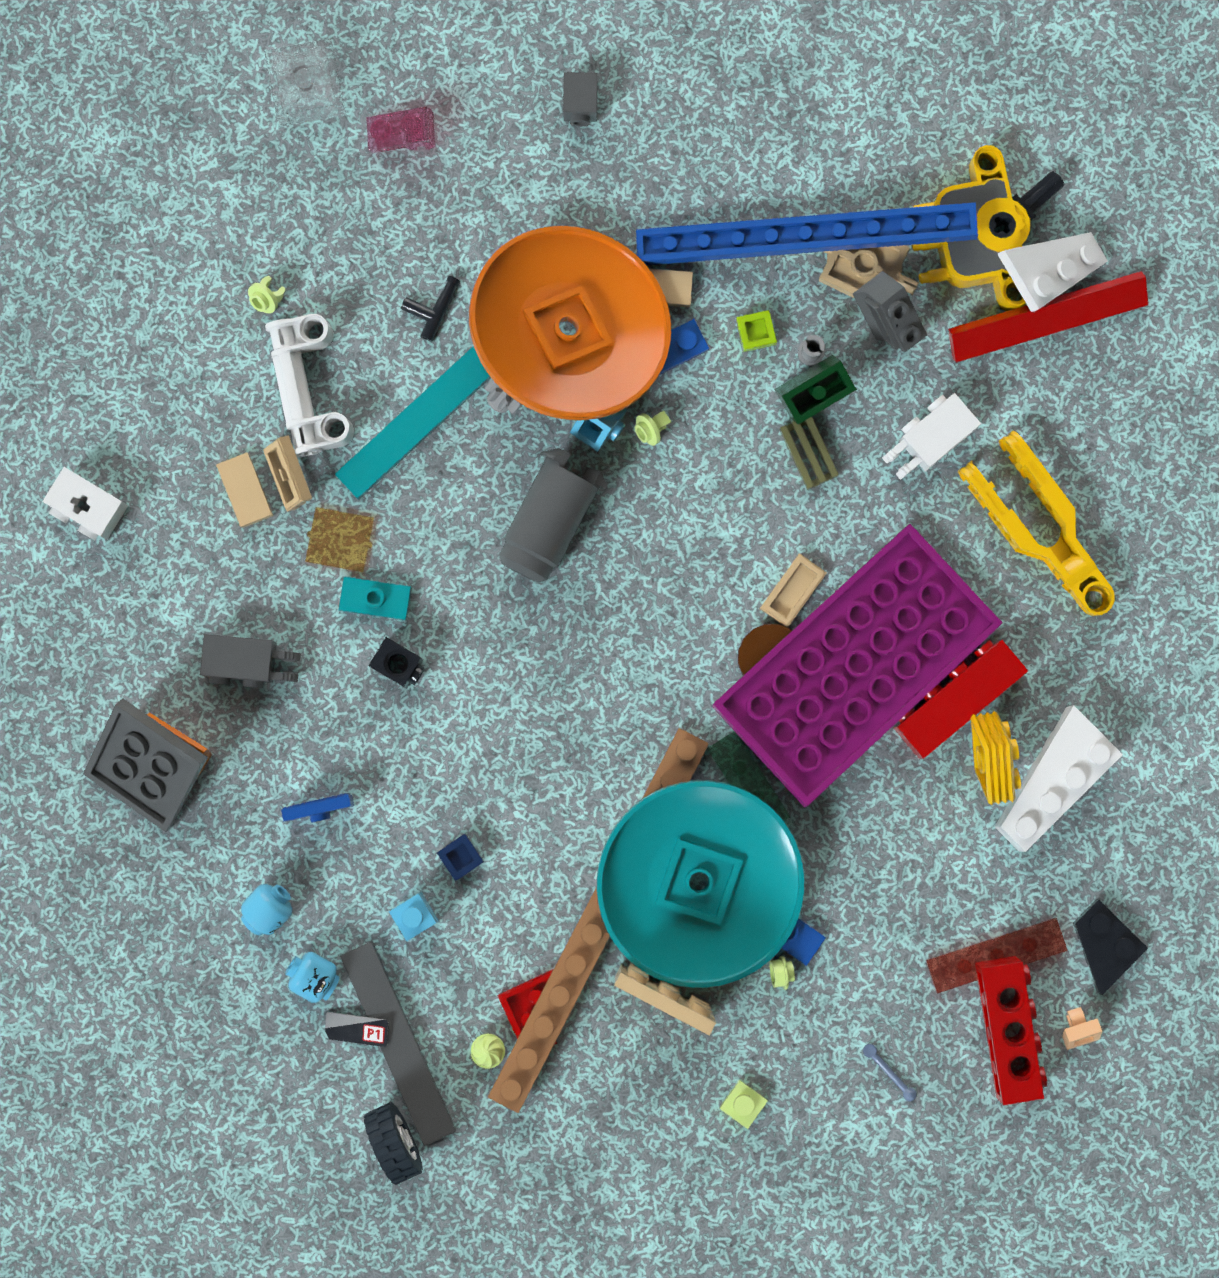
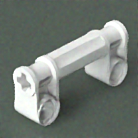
M308 314L267 323L265 328L267 332H270L274 351L271 352V357L275 368L286 427L288 430H291L297 458L318 454L325 450L349 444L354 436V427L344 415L331 412L314 416L301 355L302 353L328 347L334 337L331 325L318 314ZM314 325H323V334L317 339H310L309 330ZM336 422L344 423L345 430L343 434L337 438L330 437V427Z

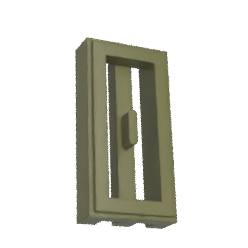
M812 417L799 425L792 422L787 426L780 427V433L807 490L839 476ZM807 425L828 470V473L825 475L803 431L802 426ZM795 430L817 477L814 480H811L790 435V432Z

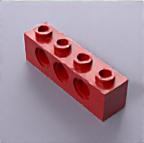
M1016 956L976 962V974L996 1098L1003 1106L1044 1099L1043 1088L1047 1087V1077L1044 1067H1039L1037 1054L1042 1053V1045L1038 1032L1034 1033L1032 1020L1037 1018L1033 999L1028 998L1027 985H1031L1029 967L1027 964L1023 965V961ZM1007 988H1014L1015 995L1012 1001L1001 1003L1000 995L1002 991ZM1019 1022L1020 1030L1018 1034L1013 1037H1006L1005 1030L1010 1023ZM1024 1056V1067L1018 1071H1012V1061L1016 1057Z

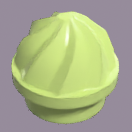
M487 1033L478 1036L471 1046V1057L475 1064L479 1067L490 1069L502 1062L505 1056V1046L498 1036Z

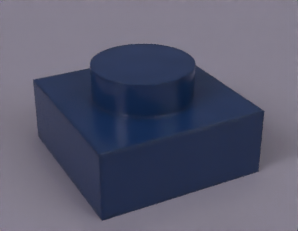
M466 833L437 852V855L455 881L484 863V860Z

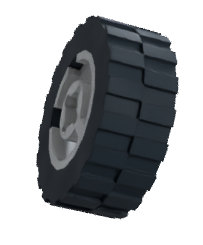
M389 1102L364 1115V1124L369 1142L382 1170L391 1183L398 1185L421 1174L423 1166L418 1148L403 1115L396 1105Z

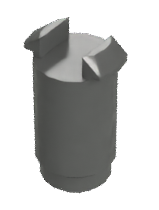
M559 448L540 453V456L544 457L545 460L504 537L505 544L499 554L502 565L537 583L548 580L552 570L559 566L598 489H607V484L600 470L587 467L582 477H579L564 469L571 453Z

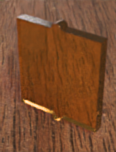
M316 507L311 531L307 532V536L310 539L305 562L364 573L368 549L372 548L370 537L374 518Z

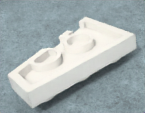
M1091 232L1008 249L998 253L999 258L1031 312L1040 309L1108 262Z

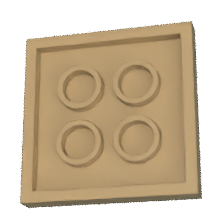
M630 963L628 968L621 964L615 976L614 986L710 1036L716 1021L713 1012L710 1010L709 1003L694 995H691L689 1000L679 994V987L661 980L659 984L650 980L649 975L633 963Z

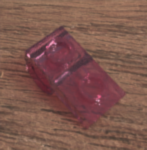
M427 106L366 117L368 150L372 153L402 148L417 150V147L426 146V150H429L436 146L434 112Z

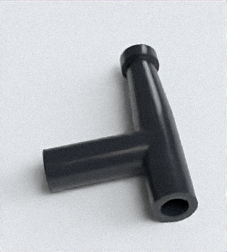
M447 277V283L433 309L406 297L404 299L401 310L427 321L420 335L421 338L430 342L433 341L456 286L460 284V280L455 277Z

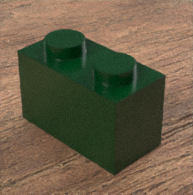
M831 355L774 390L790 418L799 425L857 389L841 360Z

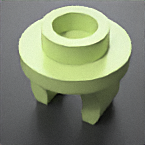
M266 276L260 283H254L249 287L248 295L251 305L256 310L270 314L278 308V303L283 299L285 288L282 286L278 291L272 292L268 288L272 278Z
M665 411L658 413L652 418L642 413L636 417L635 432L642 442H647L654 446L660 442V432L667 428L666 425L670 424L671 420Z

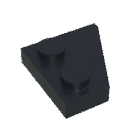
M1096 899L1073 922L1077 937L1083 948L1086 963L1089 965L1095 983V989L1100 995H1103L1148 949L1099 899Z

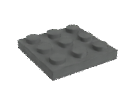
M122 698L115 704L83 775L167 832L174 825L208 757Z

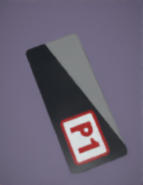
M327 1012L325 1032L330 1040L386 1047L388 1020Z

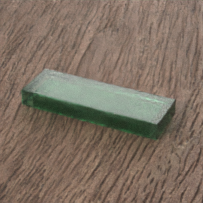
M735 731L707 748L730 785L744 789L760 798L783 821L790 818L789 813L753 756Z

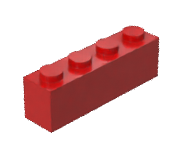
M991 640L984 643L974 652L978 657L968 666L963 661L948 674L951 680L942 688L937 684L923 697L925 702L917 709L913 707L899 720V724L893 728L919 760L928 756L970 721L973 714L977 715L1028 672V669L1003 640H999L995 644Z

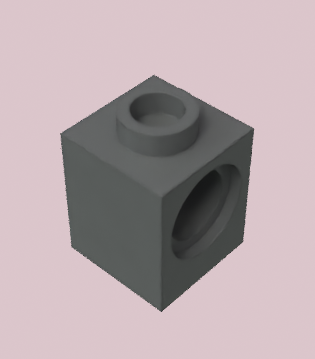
M564 72V121H570L571 125L578 127L588 126L590 122H597V73Z

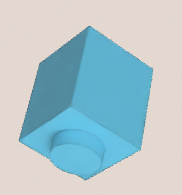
M422 892L389 911L406 941L439 922Z

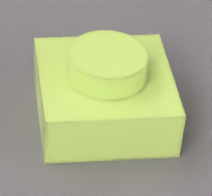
M739 1079L719 1108L748 1129L768 1100Z

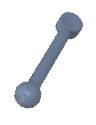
M873 1044L865 1045L863 1048L864 1055L872 1058L903 1092V1097L906 1101L915 1100L917 1096L916 1091L913 1088H908L877 1054V1049Z

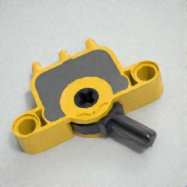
M984 145L975 152L970 161L969 175L971 182L944 188L937 195L934 202L913 206L924 207L976 202L978 240L912 245V250L927 251L938 249L942 268L920 273L918 278L921 284H931L947 280L955 287L968 288L993 283L999 307L1004 311L1023 307L1026 302L1022 295L1020 301H1013L1007 297V288H1015L1017 290L1018 288L999 258L998 253L1022 247L1029 235L1030 223L1036 218L1034 212L1061 190L1064 182L1059 174L1052 171L1021 198L1017 194L1012 197L1001 151L995 146ZM988 159L993 164V169H982L978 164V160ZM995 226H1005L1006 230L1004 232L1001 231L997 234L994 231Z

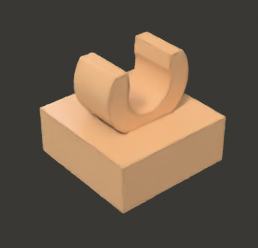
M1081 1007L1067 1011L1068 1015L1066 1017L1070 1027L1064 1029L1062 1036L1067 1050L1100 1040L1103 1031L1098 1018L1086 1022Z

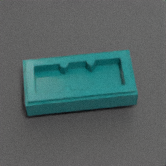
M344 577L338 610L407 621L412 587Z

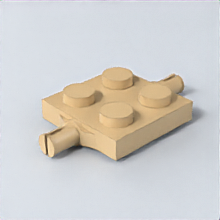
M908 246L824 252L827 253V263L819 277V282L854 298L853 293L882 271L904 286L906 292L911 295L914 294L919 282L901 274L902 264L910 249Z

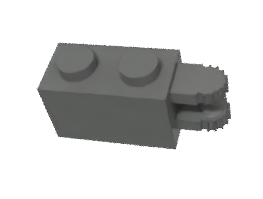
M204 634L200 675L209 677V684L229 685L230 679L243 680V687L263 689L264 682L273 683V680L298 682V674L286 671L282 673L274 672L275 659L284 660L285 662L300 661L301 653L276 651L277 643L273 640Z

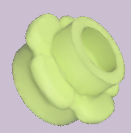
M779 956V959L770 960L769 967L773 987H783L784 990H787L789 987L788 983L795 981L792 961H786L784 956Z

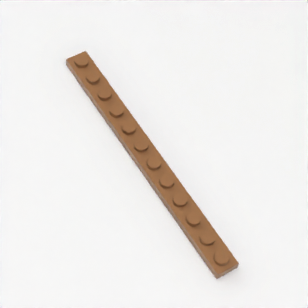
M678 728L643 798L666 786L690 781L709 743ZM597 886L488 1095V1098L516 1113H519L610 937L600 913Z

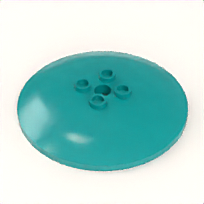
M688 781L669 785L649 794L633 805L621 817L607 838L597 871V898L600 913L607 932L622 954L639 969L656 979L692 988H707L735 982L752 974L769 962L791 935L799 918L804 896V870L800 851L793 835L781 817L768 804L750 792L734 785L715 781ZM697 872L705 873L708 876V884L701 890H694L689 885L691 876Z

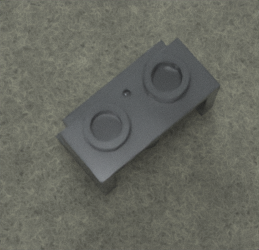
M884 271L853 293L876 340H885L896 350L900 348L906 352L927 336L904 286Z

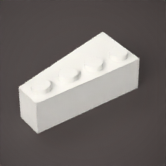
M1074 705L1065 708L1060 720L1050 733L1036 760L1029 768L1027 775L1021 783V789L1016 790V799L1014 802L1010 801L995 825V828L1018 851L1026 852L1123 755Z

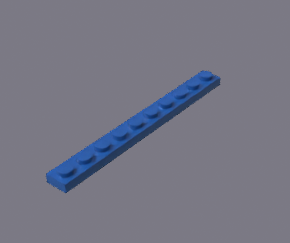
M976 202L636 229L637 256L646 265L978 240Z

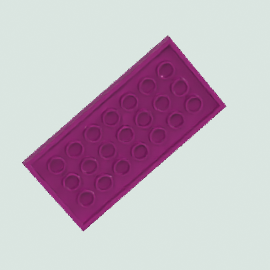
M909 523L711 706L804 807H807L1002 624V621Z

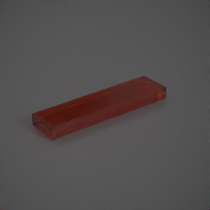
M1054 917L925 961L935 991L938 994L977 981L976 962L1016 956L1025 965L1068 950L1058 920Z

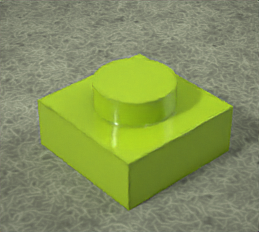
M769 310L736 317L743 352L777 344Z

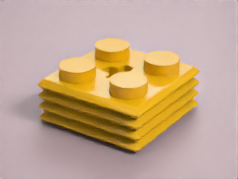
M995 711L992 714L986 712L985 715L980 713L978 717L973 714L971 717L974 770L985 797L990 805H993L995 802L1000 804L1001 801L1007 803L1008 800L1014 802L1016 799L1015 789H1021V779L1018 769L1014 768L1013 760H1019V748L1016 739H1011L1008 721L1001 722L998 713Z

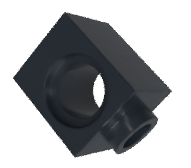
M385 637L369 664V667L406 689L410 683L415 686L425 670L421 666L424 659ZM399 655L405 656L408 660L406 671L401 674L393 673L390 667L392 659Z

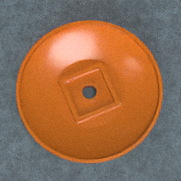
M549 226L525 232L501 246L486 262L477 278L470 299L469 326L475 351L486 372L515 401L531 410L550 417L565 420H591L606 417L627 408L643 396L652 386L663 369L668 356L671 341V319L665 295L655 276L646 264L626 246L611 237L590 229L574 226ZM570 322L574 325L576 333L574 335L562 333L559 323Z

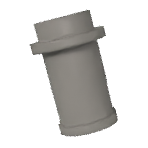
M817 335L808 336L807 340H804L798 348L799 360L805 365L814 366L821 362L824 357L825 344L822 338ZM808 347L815 348L817 352H810Z

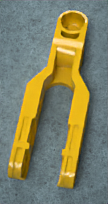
M1011 431L1008 433V436L1001 438L999 445L1003 452L1008 451L1010 454L1008 456L1009 460L1024 479L1028 478L1030 481L1028 485L1059 525L1060 536L1052 547L1048 548L1036 542L1013 509L1008 510L993 490L995 485L992 481L987 482L972 460L965 467L958 470L960 478L963 482L967 480L970 484L967 486L983 509L985 507L988 508L990 512L987 514L1015 552L1044 561L1056 579L1059 580L1061 578L1064 582L1062 587L1071 594L1086 614L1100 616L1112 608L1115 601L1113 588L1076 538L1075 507L1016 431ZM1096 591L1101 594L1103 602L1099 608L1090 609L1085 601V596L1088 592Z

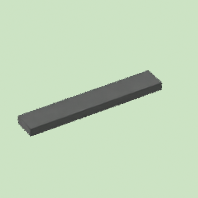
M373 941L340 955L366 1016L388 1020L387 1046L380 1048L423 1145L426 1146L456 1132V1128Z

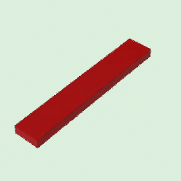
M1140 271L1059 295L1034 312H1031L1026 305L949 328L948 332L953 359L957 363L1147 306L1146 276Z

